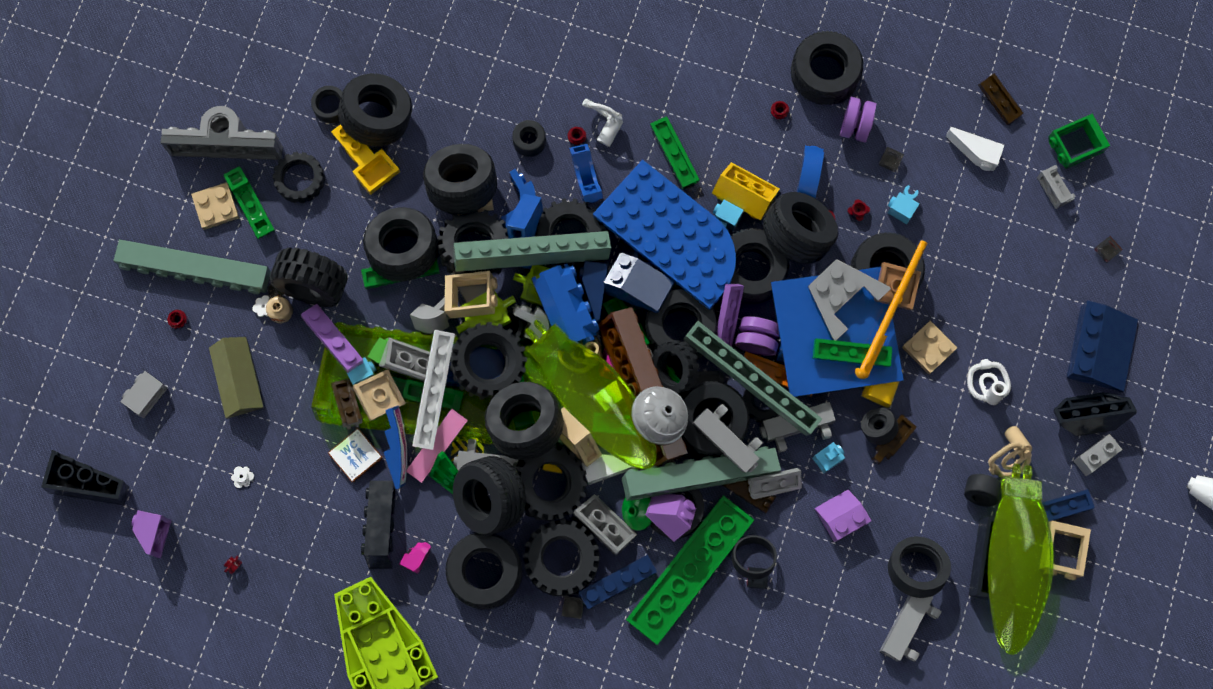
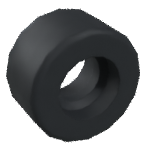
M525 120L516 125L512 134L515 150L526 157H533L541 153L546 145L544 128L533 120ZM533 133L536 135V141L526 144L522 141L523 135Z
M973 474L967 479L964 496L970 502L980 506H995L999 503L1003 485L998 479L990 475Z

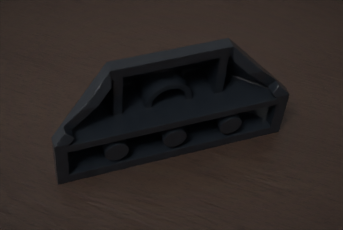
M1102 392L1065 398L1054 408L1053 412L1061 427L1076 436L1116 430L1136 415L1137 410L1130 397H1120Z

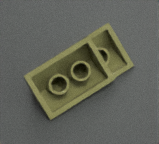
M247 337L222 338L209 347L225 418L228 419L264 408Z

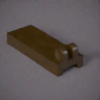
M995 73L978 84L1006 125L1023 114V111Z
M350 378L332 382L331 387L343 428L347 427V430H349L353 425L355 428L359 427V424L362 423V417Z
M748 480L722 485L765 514L777 497L771 495L753 499L748 491V486H750Z

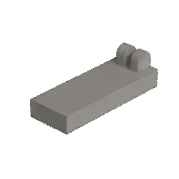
M794 468L748 479L750 496L753 499L801 489V470Z

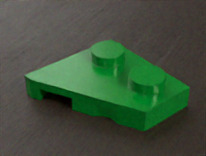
M441 451L437 455L429 476L453 494V483L458 470L445 452Z

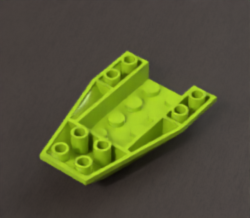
M372 577L334 594L347 676L353 689H422L438 678L422 640Z

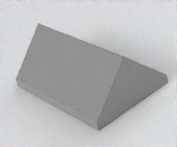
M389 337L379 366L425 382L430 352Z
M595 494L573 512L574 517L616 557L637 535Z

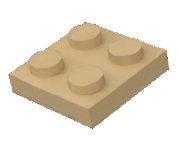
M227 182L191 194L203 230L239 218L231 189Z
M931 321L902 347L928 374L932 373L957 349Z
M388 369L353 385V389L370 421L385 415V410L397 405L401 407L406 404Z

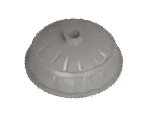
M655 386L643 390L635 398L632 406V420L639 434L646 440L654 444L666 445L678 440L685 432L688 423V410L684 400L675 391Z

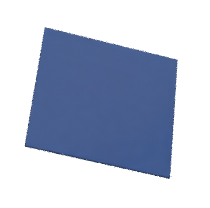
M881 267L859 271L878 280ZM818 276L771 282L789 393L794 397L904 381L893 318L885 333L887 338L883 346L892 347L891 366L873 365L869 377L859 379L855 374V369H860L862 364L812 359L815 338L833 340L808 288ZM862 287L834 314L848 328L836 341L872 344L890 305L874 301V297Z

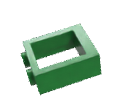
M1093 113L1053 130L1048 137L1051 148L1055 149L1057 159L1065 169L1104 153L1110 146ZM1083 127L1095 149L1071 159L1060 137Z

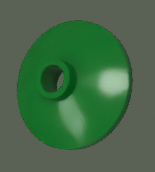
M625 497L622 504V516L625 523L631 529L644 530L652 523L645 515L651 500L650 497L627 501Z

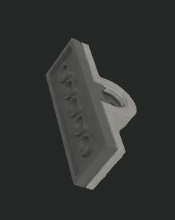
M216 106L206 111L201 116L200 130L197 128L183 130L177 127L162 129L161 144L170 156L282 159L283 146L276 133L269 130L262 132L246 130L235 112L225 106Z

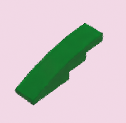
M392 377L404 400L421 403L424 383ZM445 387L441 408L459 411L464 392Z

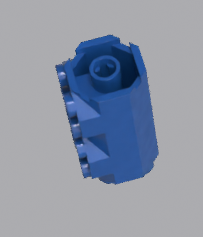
M564 264L563 269L559 265L539 273L540 278L536 279V276L532 277L533 285L560 350H565V353L576 350L577 345L583 343V346H585L588 342H594L599 327L596 320H592L590 317L592 310L588 301L584 302L582 300L584 291L581 284L576 283L577 274L573 265L569 267L568 264Z

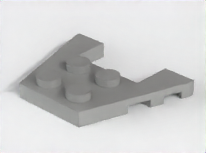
M838 259L808 286L831 337L835 341L848 328L834 314L862 287L877 301L891 289L882 282Z

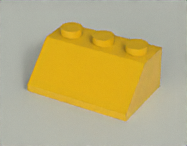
M731 162L720 175L712 194L719 200H726L743 209L750 217L762 220L780 188Z

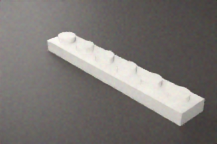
M434 330L412 445L414 447L431 450L434 448L455 337L454 333Z

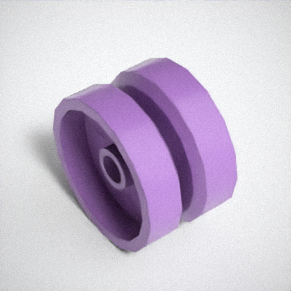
M850 97L840 136L850 138L854 128H857L855 139L866 143L873 126L876 103L866 101L862 111H859L861 100Z
M758 317L741 318L739 330L742 333L737 335L736 347L752 354L763 356L776 355L778 350V342L776 340L780 338L778 323Z

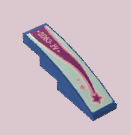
M399 405L385 410L391 428L384 431L390 449L384 451V455L395 488L399 489L406 484L407 443Z

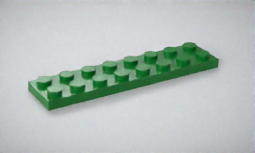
M723 496L626 621L658 645L753 523L754 519Z

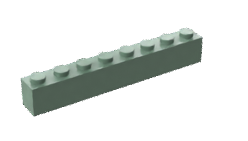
M608 231L454 243L455 272L608 260L611 245Z
M120 239L114 257V262L123 270L130 271L132 268L137 269L138 272L143 274L153 272L160 277L170 275L181 281L192 279L193 282L198 284L208 282L212 286L220 288L223 285L230 286L232 290L241 291V289H246L253 294L266 293L271 273L267 266Z
M699 321L695 323L684 337V341L805 436L810 435L821 422L822 418Z
M761 447L753 453L760 459L757 461L758 466L751 473L749 471L743 473L724 454L718 458L707 456L700 461L689 459L683 461V464L677 465L675 462H671L659 468L653 465L641 471L630 469L622 477L626 500L631 501L747 481L750 478L780 472L781 468L776 448Z

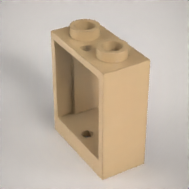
M490 271L445 276V313L450 319L495 314V307L498 305L497 296L495 295V289L498 287L496 277ZM487 284V304L458 307V287Z
M563 407L561 412L564 426L560 440L588 467L602 454L591 433Z
M1056 521L1046 523L1039 569L1045 570V574L1056 576L1057 573L1063 574L1064 578L1076 580V578L1084 576L1091 529ZM1055 533L1081 539L1076 569L1050 564Z

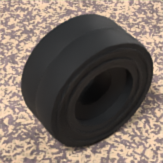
M886 408L870 410L861 421V429L866 439L876 445L889 443L898 433V422L894 414ZM878 423H884V424H885L882 429H880V430H876V429H875V426H876Z

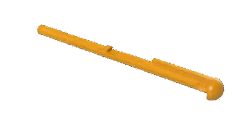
M920 241L860 369H855V374L859 379H866L870 375L871 369L887 338L885 336L887 328L898 304H901L906 288L928 244L925 241Z

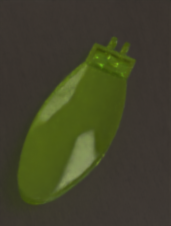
M536 319L534 325L543 335L538 338L532 329L527 328L525 333L534 342L527 351L541 364L546 379L561 405L591 433L595 442L610 454L632 467L640 469L652 468L656 462V447L654 443L642 437L635 428L632 420V406L636 397L624 379L598 354L570 339L556 323L547 330Z
M1015 463L1012 466V477L1004 476L1001 478L1003 498L994 520L988 560L989 598L994 631L999 645L1010 655L1019 653L1030 641L1037 628L1049 596L1054 562L1051 530L1041 502L1042 481L1031 480L1033 474L1030 465H1025L1023 479L1020 478L1021 467L1020 464Z

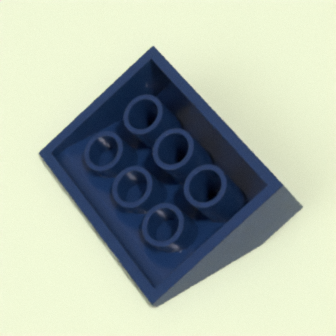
M1087 300L1080 308L1066 378L1124 392L1138 319L1107 305Z

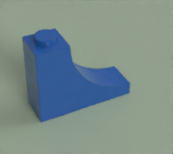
M523 194L507 224L509 239L535 237L537 225L543 212L541 197ZM519 266V267L531 269L532 266Z

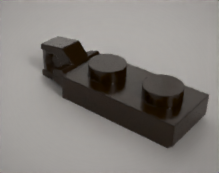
M903 415L897 419L899 429L896 437L887 444L876 446L875 449L878 453L872 460L877 465L884 457L888 460L893 457L917 426Z

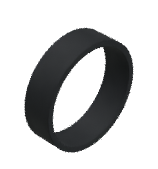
M750 535L740 539L736 543L732 555V563L736 571L749 579H762L770 575L774 570L777 560V552L774 545L766 538L757 535ZM748 543L760 544L766 547L772 554L773 564L764 571H749L743 568L737 561L736 551Z

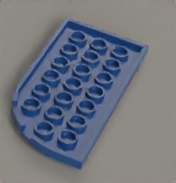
M643 159L593 213L594 218L666 276L674 280L676 284L709 310L723 296L725 284H730L735 271L736 253L733 240L726 227L714 215Z

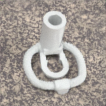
M585 99L582 105L598 111V113L607 118V122L597 141L610 147L623 124L622 115L608 106Z
M984 359L979 364L970 367L967 374V386L974 398L983 400V402H987L990 405H997L1005 396L1009 395L1011 381L1005 367L1001 363ZM998 368L1002 373L1005 383L998 381L994 374L985 373L979 379L983 395L978 394L973 386L974 372L979 369ZM986 377H990L994 381L989 390L985 389L986 386L983 383Z

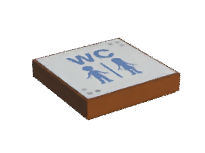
M359 428L328 452L352 483L383 459Z

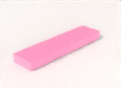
M451 409L437 428L433 450L422 448L406 472L422 483L431 471L437 455L441 451L445 452L468 420Z

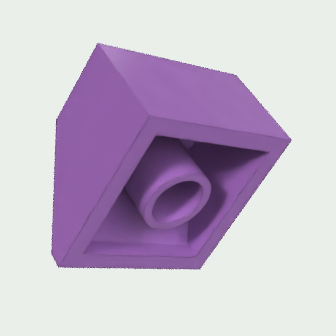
M849 490L814 508L834 543L871 522L862 504Z
M666 494L651 497L645 515L674 542L691 528L696 507L691 500L686 499L683 495Z
M138 510L137 515L135 514L132 519V530L145 553L161 559L171 520L161 515Z

